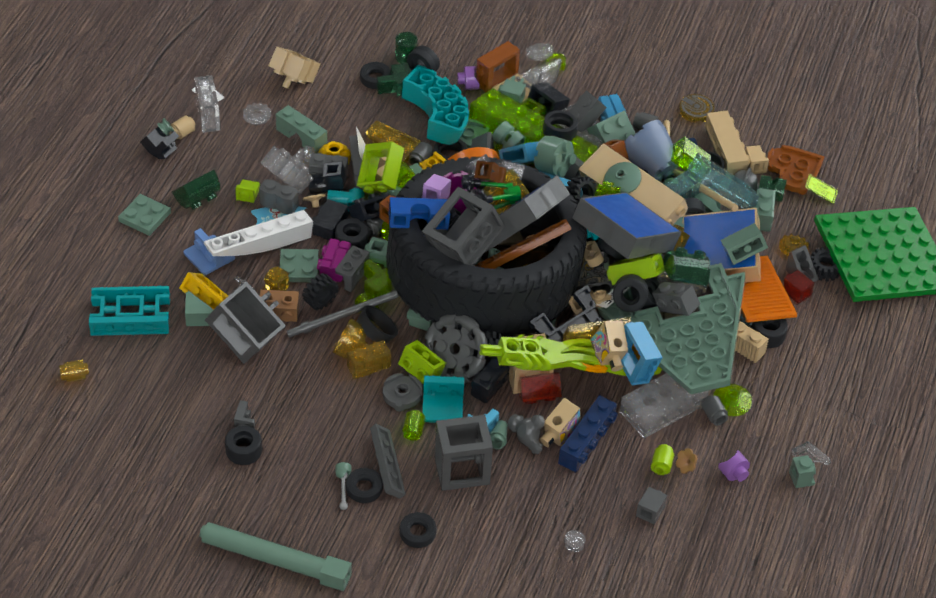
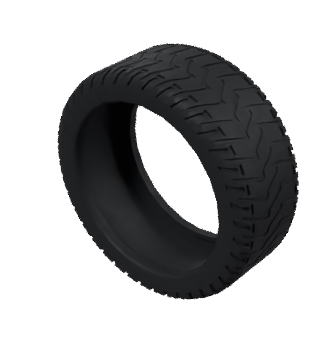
M465 157L458 158L456 161L454 159L446 160L443 164L440 162L432 165L431 168L423 169L421 173H417L403 186L396 198H422L423 185L433 174L443 177L450 172L457 174L464 171L469 174V170H471L474 175L477 160L494 162L500 167L506 168L504 183H513V186L519 185L521 198L551 180V178L537 169L510 160H498L497 158L490 157L484 159L483 157H471L469 159ZM482 166V168H481V175H483V173H484V167H483V166ZM491 186L476 187V189H483L485 192L503 191V189H506ZM569 195L540 218L520 230L521 235L526 238L564 219L567 220L571 230L543 244L544 246H556L551 253L541 260L524 267L488 269L464 264L443 254L433 247L423 235L418 224L421 218H414L410 220L409 228L389 227L386 267L389 279L402 301L427 321L431 320L432 323L438 322L441 316L447 314L465 315L474 319L480 325V330L484 333L486 331H489V333L494 331L496 334L500 333L504 337L522 335L534 331L528 323L540 314L544 313L549 321L552 322L568 307L571 296L577 290L587 242V229L572 218L578 204L574 197ZM458 323V329H461L462 326Z

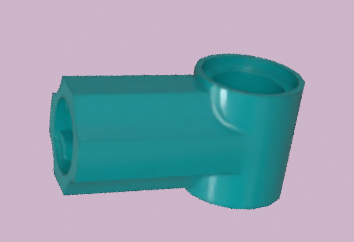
M353 188L349 192L328 190L327 199L348 206L353 205L354 200L365 197L364 191L359 188Z

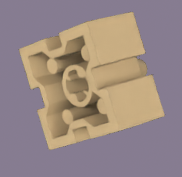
M276 47L269 66L274 68L273 72L282 76L286 75L282 86L288 89L292 81L303 84L306 82L313 83L320 63L304 57L293 50Z

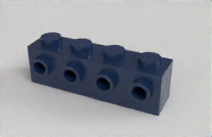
M599 395L560 448L558 464L577 472L580 466L586 462L590 452L595 450L601 437L605 436L611 423L615 422L618 415L616 412L617 403Z

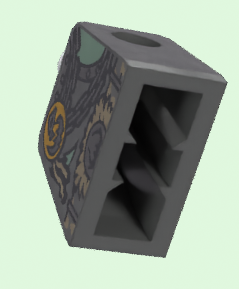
M601 252L604 261L599 266L589 267L587 262H584L577 284L579 290L588 285L593 293L598 290H605L608 294L610 289L614 288L615 285H612V282L607 277L608 266L613 264L612 260L608 258L607 253Z

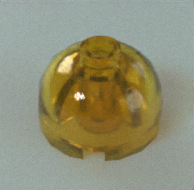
M350 318L332 353L342 358L351 359L356 357L359 352L363 353L368 345L365 342L367 335L357 321Z

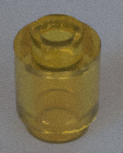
M83 359L64 362L63 365H59L61 381L86 379L85 375L89 374L88 364L83 363Z

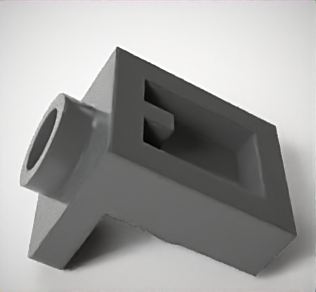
M240 400L234 418V428L243 425L255 428V420L250 419L251 410H248V402Z

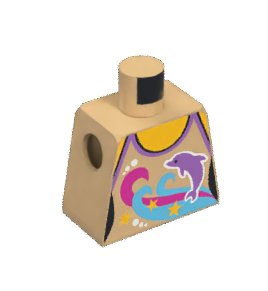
M604 321L590 341L599 364L610 365L611 371H619L623 368L621 360L628 352L623 321Z
M563 398L545 420V434L540 438L541 443L546 447H549L553 442L558 446H562L581 421L580 408L566 398Z

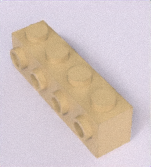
M728 110L707 113L705 127L716 153L724 161L725 173L735 175L740 170H747L748 165H750V157L748 154L746 155L744 143L740 141L739 131L735 129L734 120L730 117Z

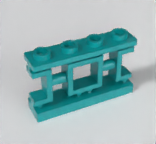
M169 286L91 288L92 306H100V313L90 314L89 317L91 336L169 334V312H160V305H170ZM145 302H155V305H145ZM106 303H116V306H106ZM139 305V313H121V306ZM155 312V316H144V313ZM116 313L114 317H105V314Z

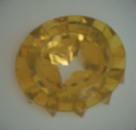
M790 233L789 236L784 235L780 239L779 249L784 255L788 256L789 252L803 245H806L807 249H809V243L806 242L805 237L800 238L799 234L794 236Z

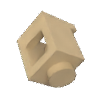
M760 145L746 147V155L748 154L750 157V165H748L747 170L751 168L754 174L767 173L769 159L766 158L765 152H762Z

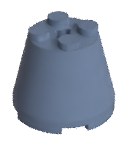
M660 120L648 122L642 126V130L638 131L634 136L630 135L624 142L629 161L640 169L647 170L649 175L660 182L662 179L671 178L674 175L673 171L682 165V161L664 124Z

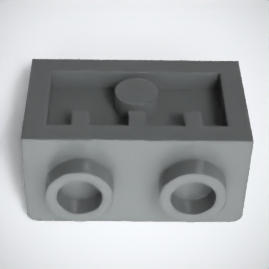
M352 246L336 267L335 273L343 276V281H345V290L352 292L369 268V252Z

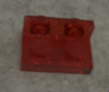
M559 372L519 377L521 391L519 398L522 402L532 404L536 403L537 400L554 401L557 397H562Z

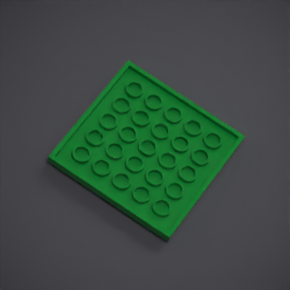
M916 207L815 215L814 222L831 253L830 255L853 302L936 294V245Z

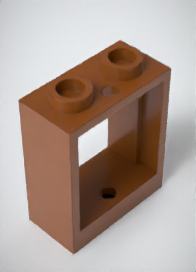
M507 41L477 59L476 80L479 83V88L488 94L493 87L518 73L520 49ZM505 62V66L494 72V68Z

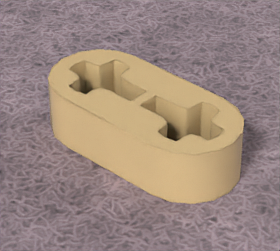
M595 241L586 242L584 258L589 267L599 266L604 261V257Z

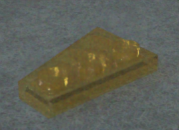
M377 120L366 131V136L374 143L392 141L404 148L401 167L408 162L410 153L421 142Z

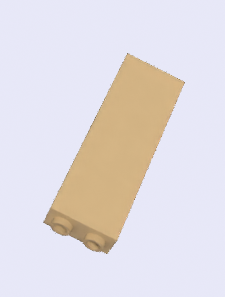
M603 143L579 168V172L582 177L593 179V183L597 184L595 188H598L603 194H613L606 188L604 183L606 172L617 163L630 161ZM640 169L641 183L637 189L629 194L674 226V223L680 217H683L688 210L685 199Z

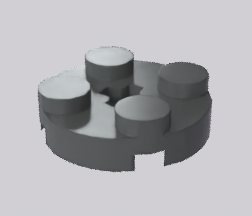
M403 373L394 374L384 382L383 399L388 405L394 407L396 411L412 408L422 400V384L413 375L408 377L403 376ZM400 389L402 391L407 390L406 393H399Z

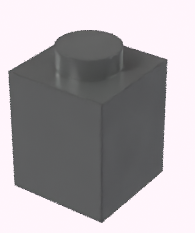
M648 487L638 503L636 516L655 525L665 508L667 495L660 490Z

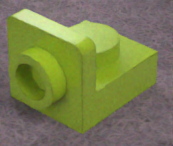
M242 179L240 185H237L235 188L236 200L254 203L259 192L260 183Z

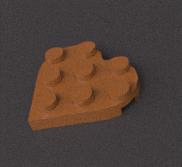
M781 145V148H771L768 152L767 158L769 163L767 169L770 172L779 174V186L782 189L805 195L810 190L807 187L810 177L817 179L825 156L792 146Z

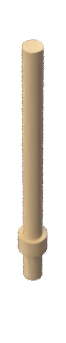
M678 169L673 171L674 176L683 184H689L734 212L738 210L737 204L694 180L688 173L681 172Z

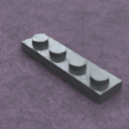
M374 424L370 430L384 490L387 494L401 499L406 494L390 430Z

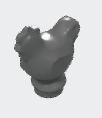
M512 415L508 420V428L512 432L517 433L520 443L526 445L533 454H540L542 444L539 442L541 428L545 425L544 417L542 415H534L532 418L524 419L522 415Z

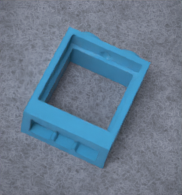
M643 322L626 323L624 330L628 352L621 360L623 370L632 386L649 384L663 357ZM633 344L640 355L639 361L631 348Z

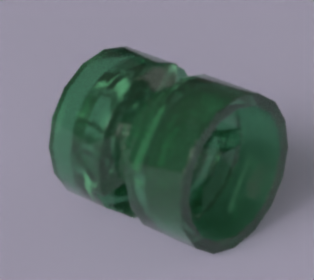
M401 32L396 36L395 60L398 63L408 65V55L418 46V39L415 34Z
M761 175L759 188L774 190L775 201L782 202L787 180L781 178L773 180L771 176Z

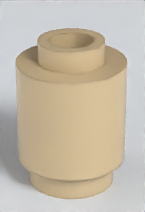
M186 115L171 124L174 131L179 135L177 139H182L193 132L196 125L193 118Z

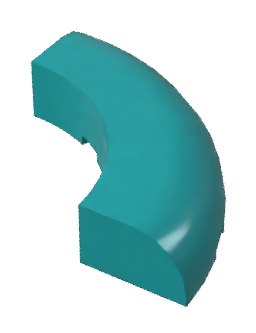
M417 65L403 80L402 98L416 104L429 116L427 139L442 144H454L461 138L468 123L469 109L467 99L461 95V90L455 84L451 85L448 78H441L437 76L436 71Z

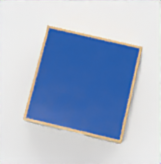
M757 208L739 209L735 212L730 210L684 215L682 223L685 224L682 227V256L688 260L686 272L681 274L684 284L692 285L693 288L709 286L703 273V267L722 263L727 276L745 272V282L761 281L759 253L733 265L720 241L753 223L760 230Z

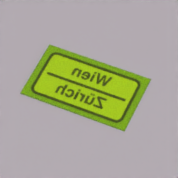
M809 174L805 188L834 204L838 190Z

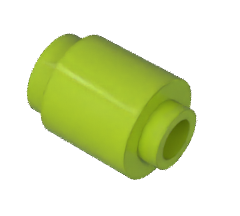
M661 444L654 451L651 469L657 475H666L671 471L674 459V452L671 446Z

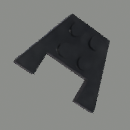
M586 285L572 295L583 312L558 328L552 325L544 313L532 319L528 325L539 334L545 333L546 339L563 342L571 339L591 340L603 323L595 309L596 304L591 298V290Z

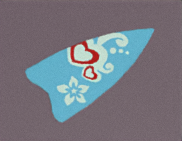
M298 206L295 212L305 210L306 207ZM266 207L251 211L257 218L256 225L288 215L279 212L277 209Z

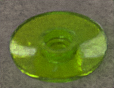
M730 384V386L717 388L713 396L720 398L728 412V416H741L747 413L752 406L751 394L740 385Z

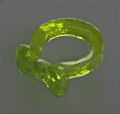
M551 53L545 58L549 71L557 68L562 71L565 70V55ZM560 58L562 59V61L559 63H553L550 61V59Z

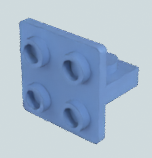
M201 228L194 231V245L183 251L184 255L203 275H207L235 260V256H212L204 245V241L216 238V236L212 235L209 237Z

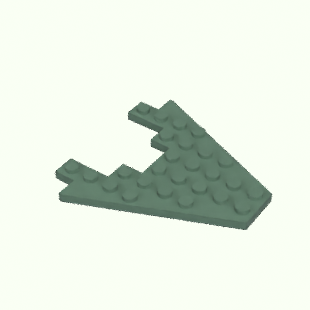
M722 263L703 267V273L712 294L698 297L700 305L697 308L699 311L691 313L689 316L681 315L663 320L658 306L635 312L623 311L616 306L615 302L608 308L597 307L598 313L607 321H623L624 326L629 322H643L663 357L658 366L691 395L730 386L746 277L745 272L727 276ZM629 288L623 295L625 298L633 300Z

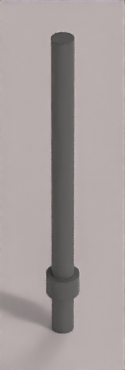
M395 290L311 322H302L300 326L286 331L289 338L303 332L306 334L311 332V329L358 313L367 305L377 306L399 296Z

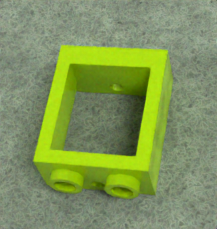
M392 141L366 144L357 186L369 194H373L376 191L387 192L388 190H395L404 148ZM386 157L382 180L375 181L379 159Z
M648 254L643 257L618 260L608 266L607 277L612 282V285H615L619 278L628 274L638 275L643 279L657 277L665 271L662 254Z

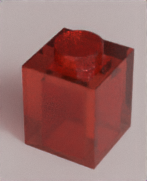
M799 270L788 274L784 278L783 287L788 296L796 303L800 304L812 295L814 282Z

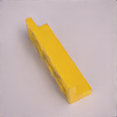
M188 272L179 287L185 294L190 291L212 309H215L228 297L225 292L202 273Z

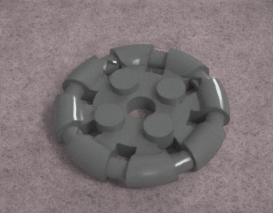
M443 315L439 318L438 322L431 324L425 335V346L446 362L441 376L464 377V383L470 381L474 375L477 376L487 360L485 356L479 354L480 345H488L485 333L481 332L480 325L469 316ZM458 323L461 324V329H458ZM445 326L448 331L444 332L442 328ZM455 343L460 347L458 354L453 351ZM474 349L478 350L477 356H473ZM452 368H455L454 374H451Z

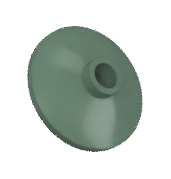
M620 162L608 169L604 177V183L606 188L613 194L623 192L629 194L640 185L642 176L640 169L635 164Z

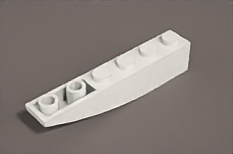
M301 210L206 240L204 245L212 256H239L261 253L311 238L313 221L305 210Z

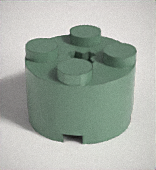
M544 136L536 147L538 155L534 156V164L537 170L564 177L570 166L576 161V154H574L572 142L555 136Z

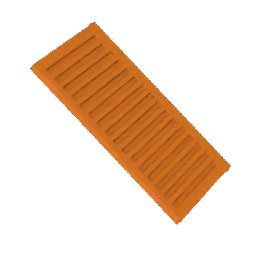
M760 256L761 281L745 282L741 312L746 322L797 317V312L769 257Z

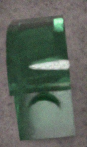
M408 63L391 65V75L377 77L378 95L395 92L397 97L402 96L403 80L411 72Z

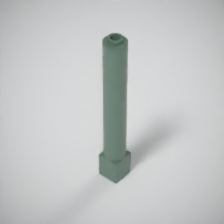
M210 522L203 525L200 530L199 536L202 538L203 543L319 579L320 584L343 592L352 575V563L327 556L324 559Z

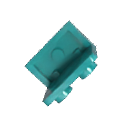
M424 376L422 414L424 422L436 423L439 420L463 418L464 377Z

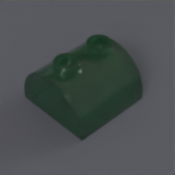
M213 169L172 191V194L182 207L186 209L191 207L194 210L202 205L201 201L207 199L209 202L218 197L216 193L220 191V181Z
M677 247L676 251L668 250L663 258L664 270L671 281L703 286L708 285L710 260L705 252L695 250L694 254L682 247Z

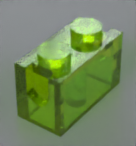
M683 137L673 144L671 161L695 179H699L702 172L708 173L710 171L711 155L688 138Z

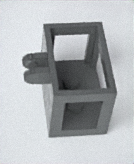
M457 187L422 232L428 242L446 256L474 266L505 225L493 205ZM461 198L466 206V210L444 236L435 229Z
M247 281L223 300L205 319L209 326L244 364L286 326L272 311L280 303L276 300L268 306L264 301L270 298L271 293L268 291L260 297Z
M485 415L436 421L435 463L441 490L490 485L493 446ZM475 460L480 477L450 480L452 462Z

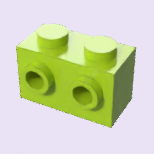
M416 340L405 346L398 364L424 384V376H441L446 362L420 341Z

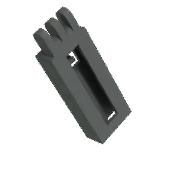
M357 135L349 136L355 188L363 190L357 186L362 163L359 155Z

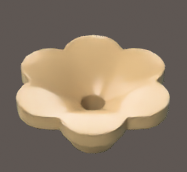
M326 194L303 197V200L311 201L312 208L320 207L319 199L326 197Z

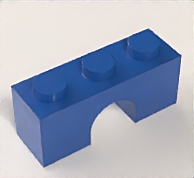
M390 197L389 227L409 228L410 220L414 218H421L429 223L448 199ZM450 211L436 229L449 228Z

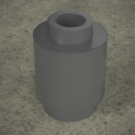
M644 112L636 113L633 126L642 130L643 125L659 118Z
M420 142L410 153L409 163L411 165L419 164L433 156L432 146L429 143Z
M708 396L704 399L702 408L709 421L716 426L725 423L728 420V412L718 396Z

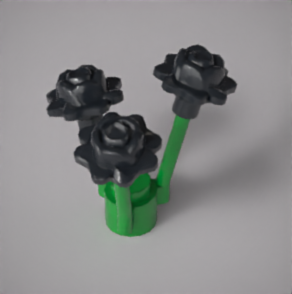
M469 170V174L462 177V189H466L469 193L474 187L480 186L506 188L503 189V195L487 196L483 189H477V193L474 196L487 203H492L494 200H505V202L495 205V210L515 204V201H521L519 185L513 186V183L484 182L481 179H475L471 170Z

